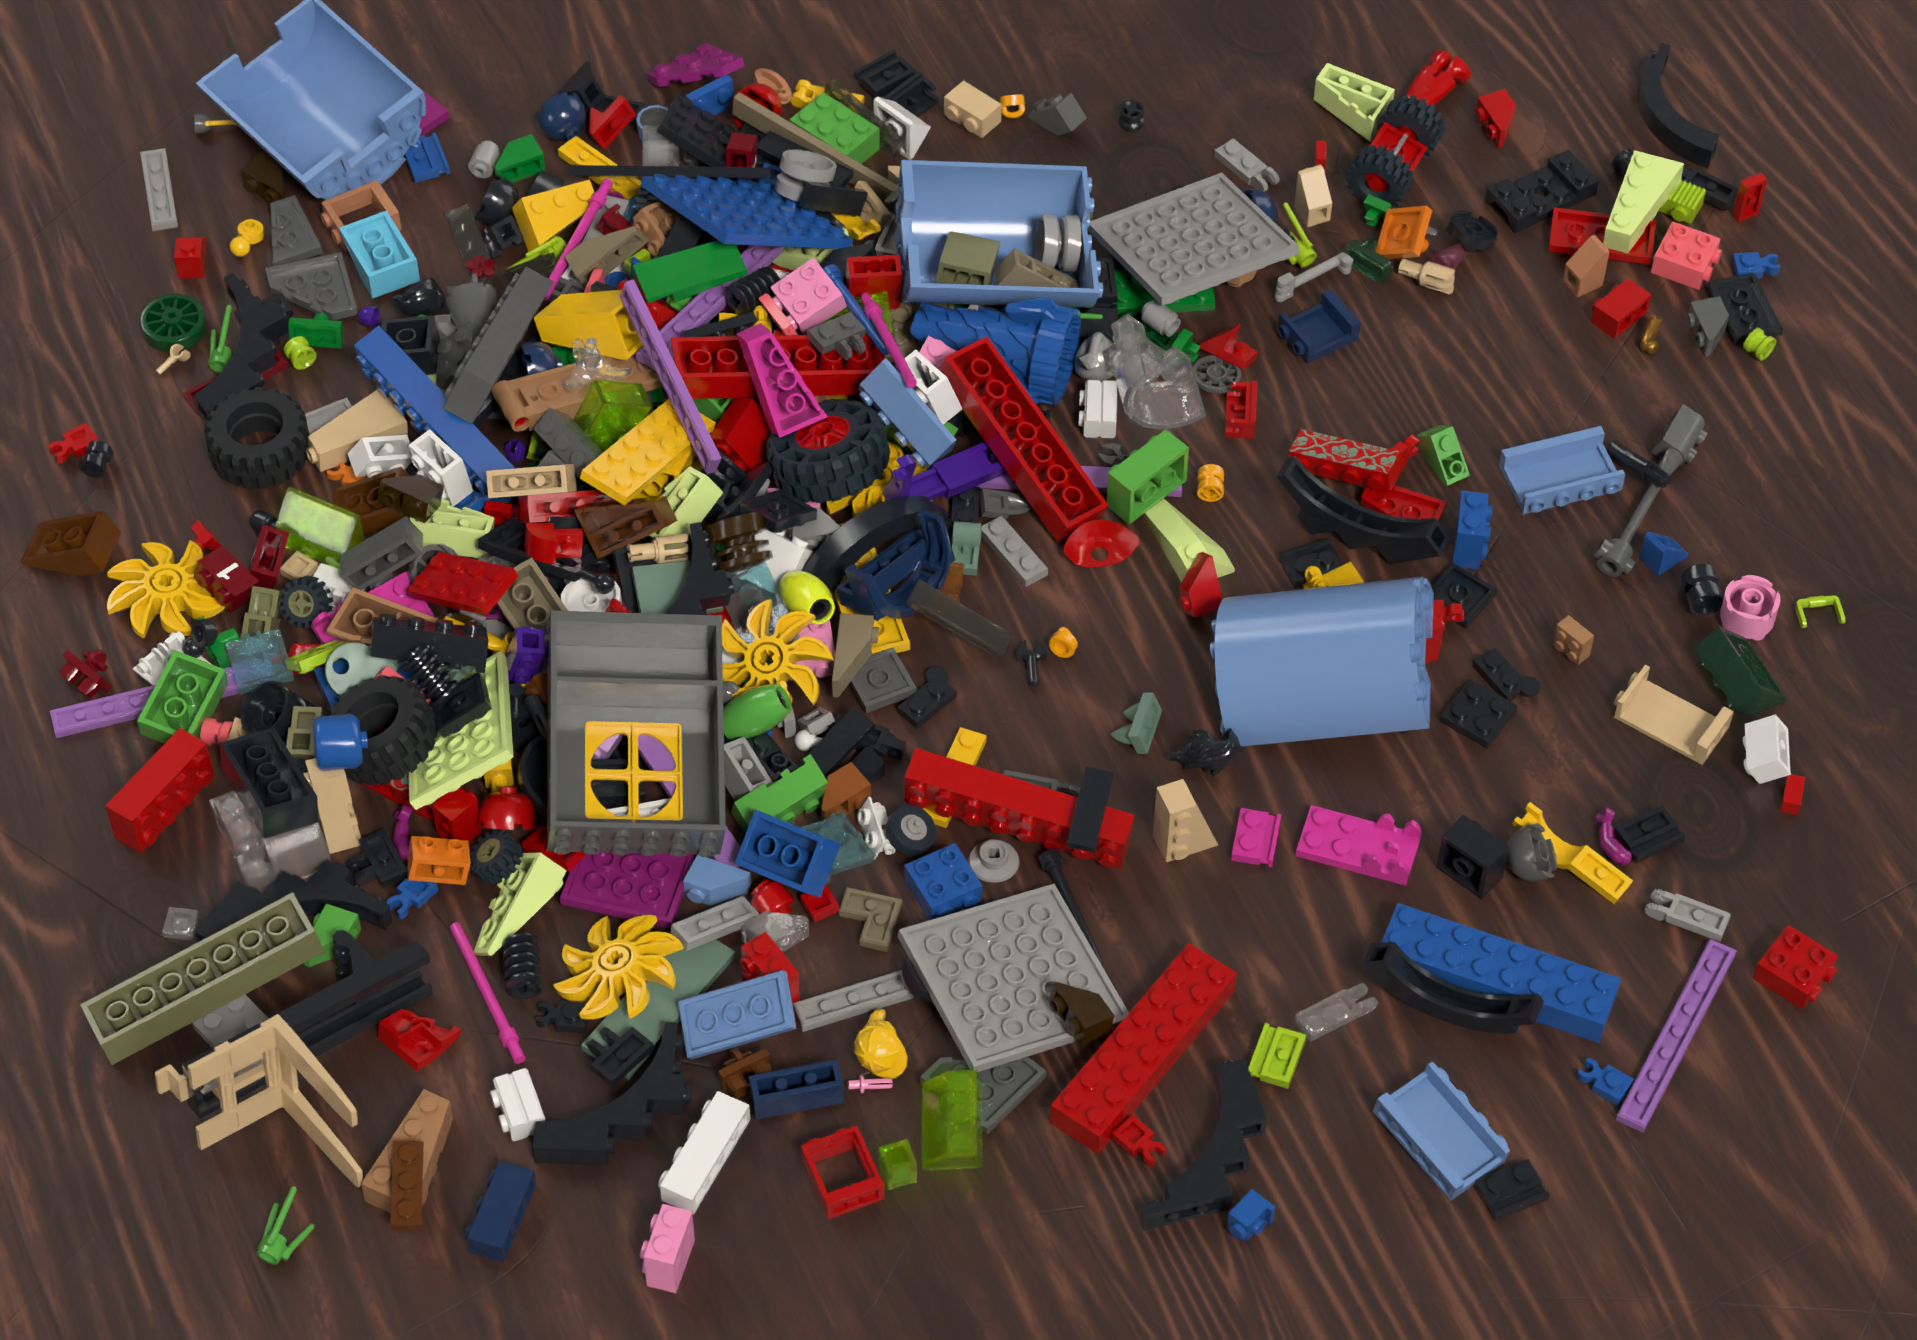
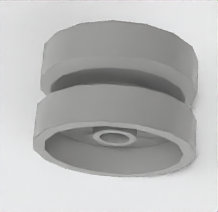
M804 150L784 151L779 166L783 172L778 173L775 190L786 198L800 202L806 181L830 185L829 182L834 179L837 165L828 157Z
M1041 213L1036 227L1035 259L1052 268H1055L1057 264L1061 272H1075L1079 264L1081 250V224L1078 215H1063L1060 221H1058L1055 214Z

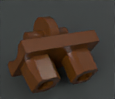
M736 1047L730 1049L731 1059L723 1062L725 1068L718 1071L721 1080L719 1086L723 1093L729 1091L736 1099L746 1095L749 1092V1085L746 1082L749 1080V1076L773 1072L770 1066V1054L767 1049L764 1048L753 1054L750 1050L741 1054Z

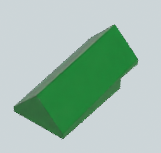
M719 240L632 266L631 271L632 278L648 303L671 295L675 302H678L748 274L737 245L724 244Z

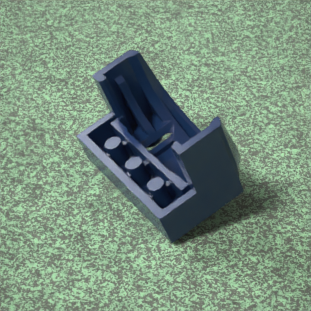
M925 509L921 510L917 517L922 531L917 529L907 532L859 570L855 564L847 567L845 572L848 579L836 587L841 604L863 615L874 616L876 621L885 616L897 619L910 617L928 606L940 592L948 576L950 565L956 560L944 518ZM923 567H924V568H926V569L931 570V572H933V573H935V574H934V575H933V574H930V573H928V572H926V571H923V570L920 569V568H923ZM911 571H914L910 578L900 588L889 594H886L893 585H895L900 580L907 578L909 573Z

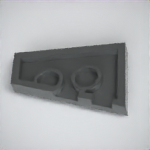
M293 195L272 202L273 266L302 261L322 254V247L296 196Z

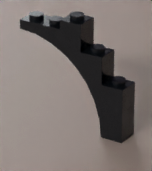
M233 272L225 276L224 281L227 294L237 307L241 317L240 338L235 352L224 370L209 385L194 394L197 412L206 422L209 413L212 410L215 411V405L221 400L224 402L226 396L232 393L236 395L242 389L248 388V391L255 390V387H263L265 385L261 373L277 364L275 358L277 350L273 341L288 333L286 323L288 316L282 307L277 308L271 300L263 304L259 296L256 295L254 297L247 283L243 279L239 280Z
M1296 456L1287 457L1276 476L1301 508L1297 517L1310 534L1337 531L1350 550L1376 546L1389 564L1439 557L1450 539V536L1437 518H1399L1378 513L1340 496L1312 475Z
M697 522L690 524L688 530L690 571L686 584L677 600L665 614L708 615L706 609L729 605L730 597L734 594L732 579H727L725 569L717 570L715 558L710 556L708 552L710 541L707 531L703 532L701 523Z
M327 859L307 882L296 874L291 875L282 870L262 894L253 886L247 887L237 882L196 928L195 935L197 942H200L292 892L306 916H315L321 913L325 905L329 904L356 913L359 916V920L366 921L384 930L392 923L390 906L386 901L379 897L374 898L370 896L359 885H353L349 869L341 863L335 864Z
M665 1022L662 1041L653 1062L642 1077L623 1095L606 1106L582 1116L560 1121L536 1122L533 1144L535 1163L608 1165V1155L614 1154L615 1139L646 1140L647 1129H652L653 1114L684 1115L685 1104H690L691 1086H686L685 1074H681V1060H677V1052H683L684 1042L683 1034H678L677 1023Z

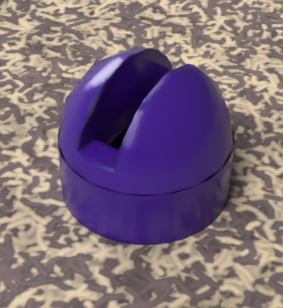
M373 306L363 307L358 314L360 323L366 327L375 328L379 322V308Z
M511 439L505 444V457L508 461L520 462L526 457V447L521 440Z

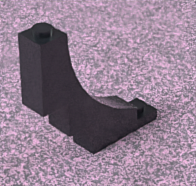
M1245 1059L1238 1061L1228 1060L1216 1066L1215 1084L1219 1095L1220 1119L1215 1134L1201 1157L1182 1175L1166 1184L1164 1201L1153 1200L1141 1207L1140 1221L1144 1231L1231 1209L1232 1192L1226 1177L1248 1172L1250 1155L1244 1139L1265 1134L1267 1124L1266 1114Z

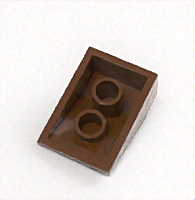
M398 467L370 478L335 488L328 531L331 534H377L407 516L377 502L380 481L383 478L410 475L402 467Z
M104 510L43 521L39 523L21 563L24 566L79 576L98 574L106 568L121 531Z

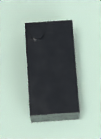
M274 727L220 743L222 770L264 839L319 822L317 795Z

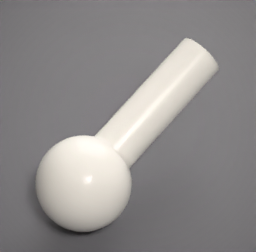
M804 729L796 734L794 742L799 750L810 751L823 738L816 737L815 734L810 735Z

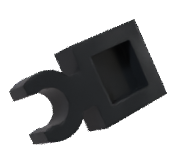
M559 1000L558 1007H553L546 1002L538 1003V1012L547 1013V1015L544 1017L536 1016V1026L548 1027L555 1024L557 1032L586 1033L587 1019H581L579 1013L587 1002Z

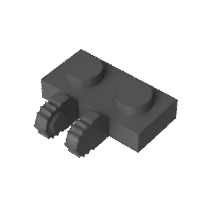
M851 312L811 328L807 332V338L821 354L835 349L843 359L847 360L853 356L851 348L857 354H861L866 350V344L861 339V337L865 336L866 328Z

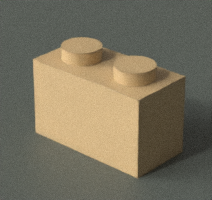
M964 80L944 96V115L981 138L1001 122L1002 104Z

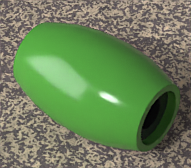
M779 684L762 685L752 688L731 700L723 708L725 736L731 741L741 737L748 739L759 736L778 725L792 710L790 699L784 688Z

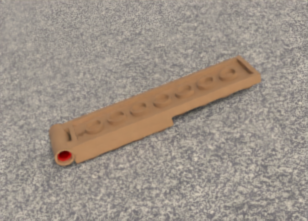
M634 353L627 360L599 356L521 378L499 381L492 387L491 392L512 429L519 432L527 428L529 431L534 430L533 428L549 408L568 414L572 419L634 403V395L664 386L657 372L637 361L636 353Z

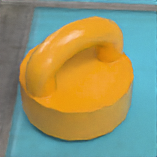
M1022 94L999 98L1002 104L1001 113L1003 116L1017 118L1024 113L1025 100ZM1019 106V110L1009 112L1007 107Z
M1060 627L1049 641L1050 650L1062 658L1071 657L1078 647L1076 638L1065 627Z

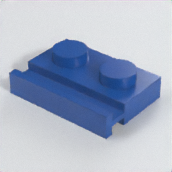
M727 74L687 94L686 97L695 106L716 115L730 108L734 96L733 80Z
M435 132L429 137H425V135L419 136L416 145L410 146L404 155L415 183L439 177L441 173L446 172L447 175L450 174L449 164Z

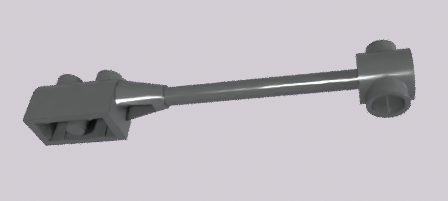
M1684 404L1670 418L1651 452L1660 458L1658 467L1670 475L1679 466L1683 465L1684 462L1689 464L1698 452L1693 448L1694 444L1700 446L1708 434L1703 430L1705 427L1703 417ZM1651 482L1620 539L1607 540L1604 538L1594 552L1593 556L1598 559L1597 566L1604 574L1617 577L1623 572L1627 575L1636 561L1631 559L1633 549L1629 543L1661 488L1655 483Z

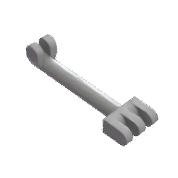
M1342 252L1295 277L1290 272L1279 277L1274 299L1277 302L1289 299L1293 296L1294 288L1335 267L1343 274H1349L1353 263L1352 257Z

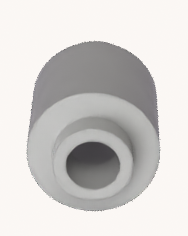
M483 141L476 146L468 164V168L474 176L488 178L492 175L500 157L498 146L491 141Z
M1157 300L1147 302L1141 311L1142 321L1160 335L1170 337L1180 326L1181 320L1177 318V314L1167 306H1162Z

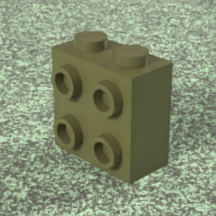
M949 230L939 261L936 282L942 284L990 285L997 264L1000 241Z

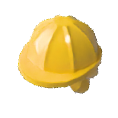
M877 1008V1010L871 1013L864 1028L859 1031L854 1042V1053L861 1067L883 1078H896L906 1069L908 1056L897 1036L895 1028L888 1021H883L886 1017V1011Z

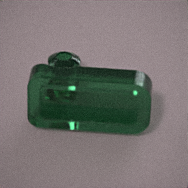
M1366 238L1363 244H1360L1357 240H1352L1345 249V253L1353 259L1351 267L1379 284H1384L1390 279L1393 265L1390 260L1375 252L1377 241L1373 238Z

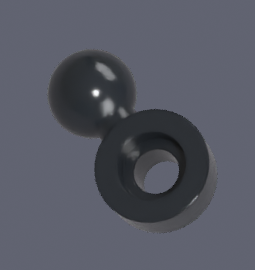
M199 619L193 622L191 628L192 637H188L183 642V653L198 658L203 654L205 647L212 646L215 643L218 630L210 619Z

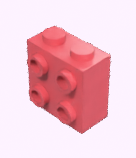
M1672 221L1654 256L1651 273L1699 290L1704 281H1709L1713 272L1712 264L1717 265L1722 254V250L1719 249L1721 238Z

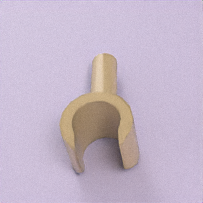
M174 344L170 348L168 359L156 369L157 373L161 375L177 360L180 362L187 361L190 357V352L184 350L179 355L184 346Z

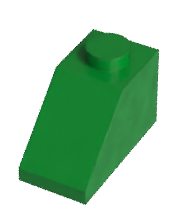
M532 134L508 142L495 165V173L505 177L512 183L537 175L541 170L545 171L544 154Z

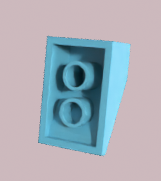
M387 211L339 228L359 276L372 299L420 281L417 259Z

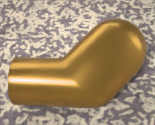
M1650 316L1639 346L1641 350L1648 354H1654L1658 349V343L1654 339L1663 322V319L1658 316Z

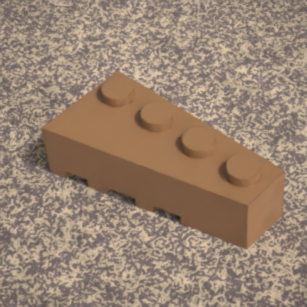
M425 1089L422 1091L361 1183L365 1202L391 1213L393 1141H424L423 1206L428 1195L432 1176L435 1175L440 1152L443 1151L453 1121L449 1100Z

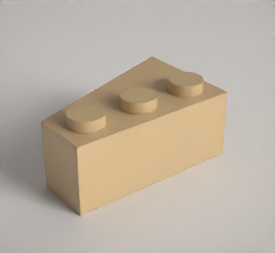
M316 758L306 760L308 772L303 774L317 795L318 817L329 853L332 854L359 846L358 840L361 839V835L357 825V818L354 814L345 770L320 771L317 768Z
M1184 779L1159 786L1156 789L1153 838L1166 862L1181 860L1190 854L1218 846Z

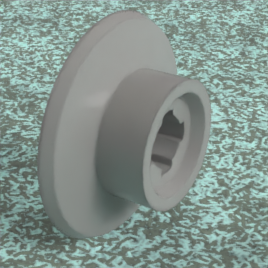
M996 839L979 843L972 849L968 857V863L977 878L990 883L1008 880L1017 872L1020 863L1017 851L1010 844Z

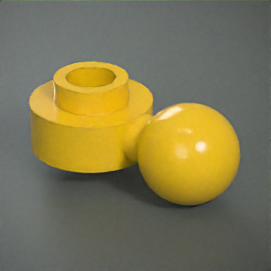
M247 219L238 225V237L233 238L230 242V251L233 255L237 257L247 255L250 251V244L259 243L264 238L263 225L259 221Z

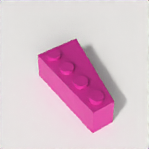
M760 323L737 333L768 428L775 435L781 438L828 417L769 329Z

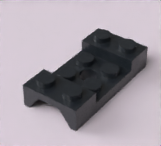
M1568 149L1549 158L1547 166L1514 182L1507 178L1488 187L1485 203L1488 205L1496 202L1508 215L1511 230L1515 234L1551 217L1554 207L1568 209L1595 196L1599 180ZM1536 193H1544L1547 196L1536 195Z

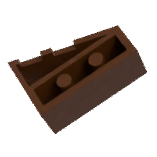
M666 496L632 499L625 506L618 501L587 503L574 509L597 559L678 521Z

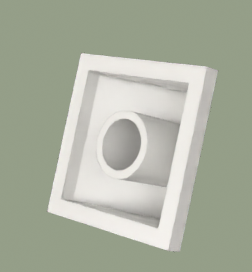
M880 97L874 99V125L879 127L880 139L911 160L931 127L895 101Z

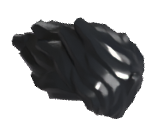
M1232 728L1227 729L1219 742L1214 741L1208 731L1193 730L1186 744L1170 754V761H1179L1180 764H1185L1184 769L1186 770L1203 767L1205 772L1212 770V774L1215 776L1229 764L1238 752H1242V747Z

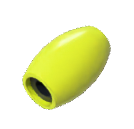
M793 570L787 572L781 578L778 587L779 594L789 612L804 611L815 615L816 619L810 624H823L832 617L835 610L832 594L818 577L808 572Z

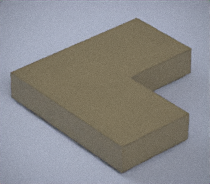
M847 887L839 909V916L865 922L859 946L888 952L902 908V899Z

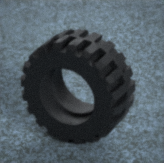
M255 387V390L249 391L248 388L242 389L236 395L232 393L226 396V400L224 402L221 400L214 407L215 411L212 410L209 413L204 427L209 459L213 469L218 472L222 479L226 481L229 479V483L238 487L241 484L246 489H253V487L266 489L268 485L274 484L278 486L282 484L286 478L290 480L296 475L295 471H300L305 465V461L308 459L306 449L309 448V431L306 416L300 404L292 400V397L286 393L279 394V391L269 388V390H264L263 387ZM257 431H269L278 434L269 442L260 445L238 443L242 437Z
M379 676L377 680L370 678L365 680L364 684L360 686L356 684L351 687L349 693H343L338 698L339 702L336 705L333 704L329 710V715H356L360 722L361 732L367 731L368 748L362 749L363 762L361 766L356 769H346L345 774L347 777L360 784L376 786V783H379L380 785L389 784L393 779L398 781L404 778V775L409 771L411 773L414 772L420 762L424 763L428 758V751L433 750L436 742L434 738H437L438 730L433 710L420 690L412 682L394 676L391 679L389 676ZM392 723L390 727L387 728L381 734L369 738L379 728Z

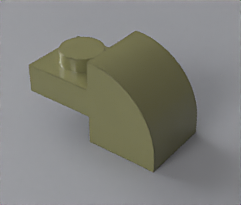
M252 587L249 611L244 616L241 640L271 644L274 641L280 624V619L278 618L280 606L278 598L282 595L280 590Z
M293 706L291 728H288L286 747L294 759L316 758L313 721L317 717L323 716L322 707Z

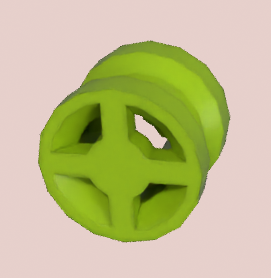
M1756 328L1745 340L1743 348L1747 352L1755 353L1756 358L1762 361L1773 351L1776 339L1772 336L1767 337L1762 329Z
M302 336L290 339L283 349L284 354L288 359H291V364L296 369H305L316 360V352L312 347H309V342Z

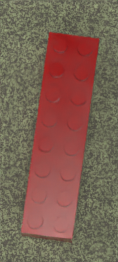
M868 334L861 337L866 344V350L861 354H857L851 348L853 356L847 360L843 359L835 349L821 354L809 341L807 335H774L814 396L859 395L861 393L859 391L860 383L886 359L885 355L879 351ZM737 336L670 338L668 350L692 399L758 397Z
M986 336L946 356L938 370L948 378L963 411L1055 540L1060 542L1068 538L1083 523L1100 520L1109 505L990 339Z
M915 748L905 775L904 802L909 805L917 806L921 809L935 810L939 816L961 819L964 823L971 826L980 825L987 827L997 834L1006 833L1013 835L1026 843H1039L1049 850L1058 849L1065 851L1078 859L1094 860L1107 868H1122L1132 837L1134 814L1106 806L1095 853L1067 847V841L1078 797Z
M1188 943L1051 1104L1050 1124L1099 1155L1112 1139V1132L1135 1112L1235 992L1237 972Z

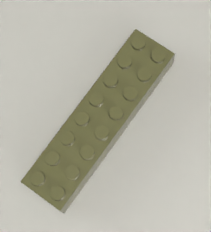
M292 892L80 1004L102 1049L113 1065L325 951L315 930Z

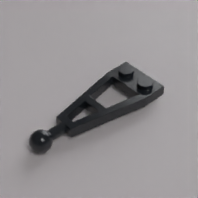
M511 518L479 538L478 548L500 559L516 564L523 563L531 557L526 552L515 548L525 542L526 523H521V521ZM556 558L555 564L543 563L533 559L542 572L573 582L581 578L593 584L595 591L600 594H608L614 589L615 580L611 574L606 572L596 574L589 571V564L581 558Z

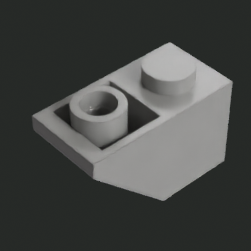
M818 506L814 507L817 509V519L807 522L802 526L793 527L792 538L795 536L808 543L806 548L814 552L841 527Z

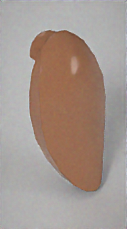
M769 69L755 70L754 83H761L771 87L778 94L781 105L790 102L792 97L791 90L778 73Z

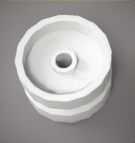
M581 578L576 582L571 581L561 593V601L568 611L605 612L608 603L613 597L622 603L621 590L616 581L614 589L608 594L596 592L593 584Z

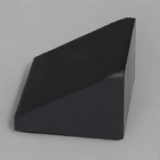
M870 746L865 747L851 761L870 784L885 775L883 760Z

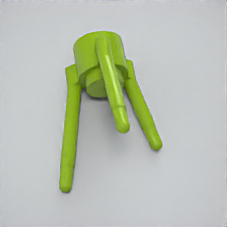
M1284 203L1283 206L1301 238L1299 241L1290 232L1289 236H1293L1295 242L1299 245V254L1289 257L1288 260L1292 265L1298 263L1300 267L1304 268L1316 259L1317 254L1312 249L1313 244L1307 239L1288 203Z
M554 236L546 243L527 252L525 258L507 268L505 273L509 274L541 254L546 261H555L552 266L553 268L567 244L561 237Z

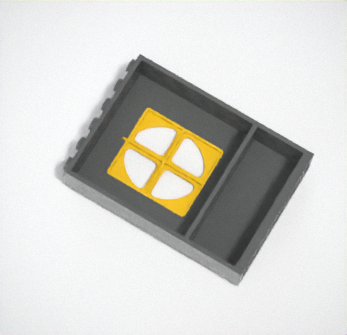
M551 610L548 632L547 851H554L557 854L583 852L587 855L605 852L619 856L627 855L628 853H641L644 856L670 854L675 857H682L686 854H699L701 857L720 855L726 830L722 616ZM624 734L627 736L628 767L626 769H594L591 767L592 757L603 742L614 735ZM640 735H649L662 743L671 754L676 768L673 771L641 770L638 766V737ZM593 780H622L627 782L628 814L623 817L617 816L604 808L595 797L590 783ZM641 781L673 782L676 785V789L669 803L661 811L650 817L640 816L638 784Z

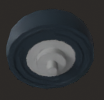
M912 805L897 808L889 816L885 826L886 836L890 844L897 851L909 856L925 853L933 845L937 835L936 825L932 817L925 810Z

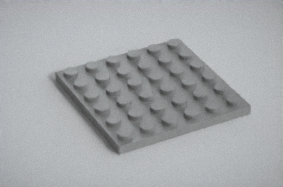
M1223 173L1092 220L1088 229L1162 306L1299 254V245Z
M1055 884L912 925L898 931V939L912 961L926 990L929 992L934 1005L972 1074L1077 1041L1074 1036L1069 1035L1064 1022L1058 1014L1051 1010L1049 1005L1053 985L1058 982L1098 993L1115 1015L1111 1030L1116 1029L1129 1014Z

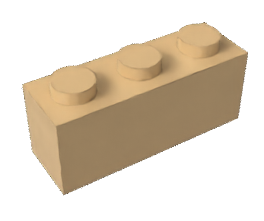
M574 464L486 471L488 498L577 491Z

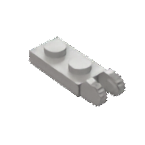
M1234 138L1215 150L1214 156L1246 184L1253 186L1257 190L1265 192L1268 190L1267 182L1275 185L1280 181L1279 175L1271 167L1265 165Z
M1659 889L1652 891L1650 899L1654 903H1649L1645 907V913L1648 916L1659 921L1665 920V922L1721 942L1730 920V913L1677 893L1675 895Z

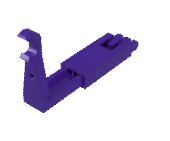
M986 442L933 463L930 470L913 476L916 468L915 461L911 455H904L896 460L900 468L892 471L894 477L885 487L883 495L887 501L905 496H926L931 501L944 495L947 499L1008 472L1000 461L992 465L990 464L988 458H991L994 462L997 457Z

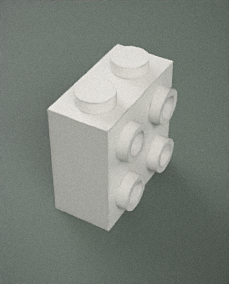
M914 350L905 358L917 381L916 386L912 389L944 425L962 410L948 378L917 350Z
M430 429L409 444L412 454L410 460L418 470L416 475H422L443 485L442 499L450 501L451 506L454 507L473 492L463 459Z
M765 528V531L755 535V539L769 540L770 544L758 550L759 552L771 550L773 558L755 568L737 572V576L781 598L778 588L781 578L789 571H802L815 552L806 548L808 545L806 541L793 536L792 540L785 537L786 531L774 533Z

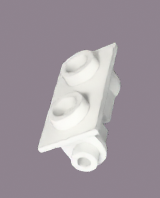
M868 797L859 809L857 818L865 836L866 847L869 848L872 860H875L879 852L891 855L896 852V849L890 844L886 836V829H882L885 828L888 820L885 807L879 802L873 803L871 797Z

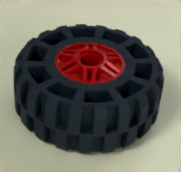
M840 399L839 401L825 400L818 404L828 417L781 438L771 431L766 444V455L769 464L773 467L772 476L779 490L783 489L806 503L809 501L825 503V501H838L849 495L851 497L858 494L860 490L867 489L873 484V481L879 479L888 465L890 447L881 417L868 405L865 406L859 401L851 402L848 399Z

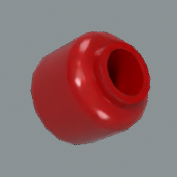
M766 879L751 893L753 896L751 905L766 922H768L767 919L772 914L789 916L793 912L790 907L794 902V897L780 882Z

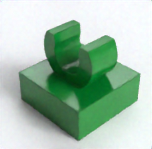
M1368 194L1364 201L1365 212L1367 213L1365 216L1367 220L1366 225L1376 228L1380 220L1384 221L1387 209H1392L1391 204Z
M1183 329L1172 344L1169 357L1170 363L1178 366L1184 359L1186 362L1194 364L1198 359L1199 355H1197V352L1200 350V346L1192 342V332Z

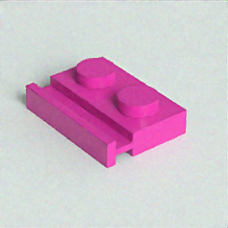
M1241 808L1231 861L1255 865L1263 863L1268 864V867H1272L1281 814L1272 816L1269 815V812Z

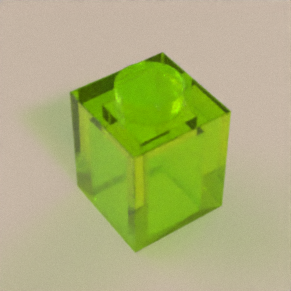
M908 1139L879 1147V1167L888 1190L917 1182V1162Z

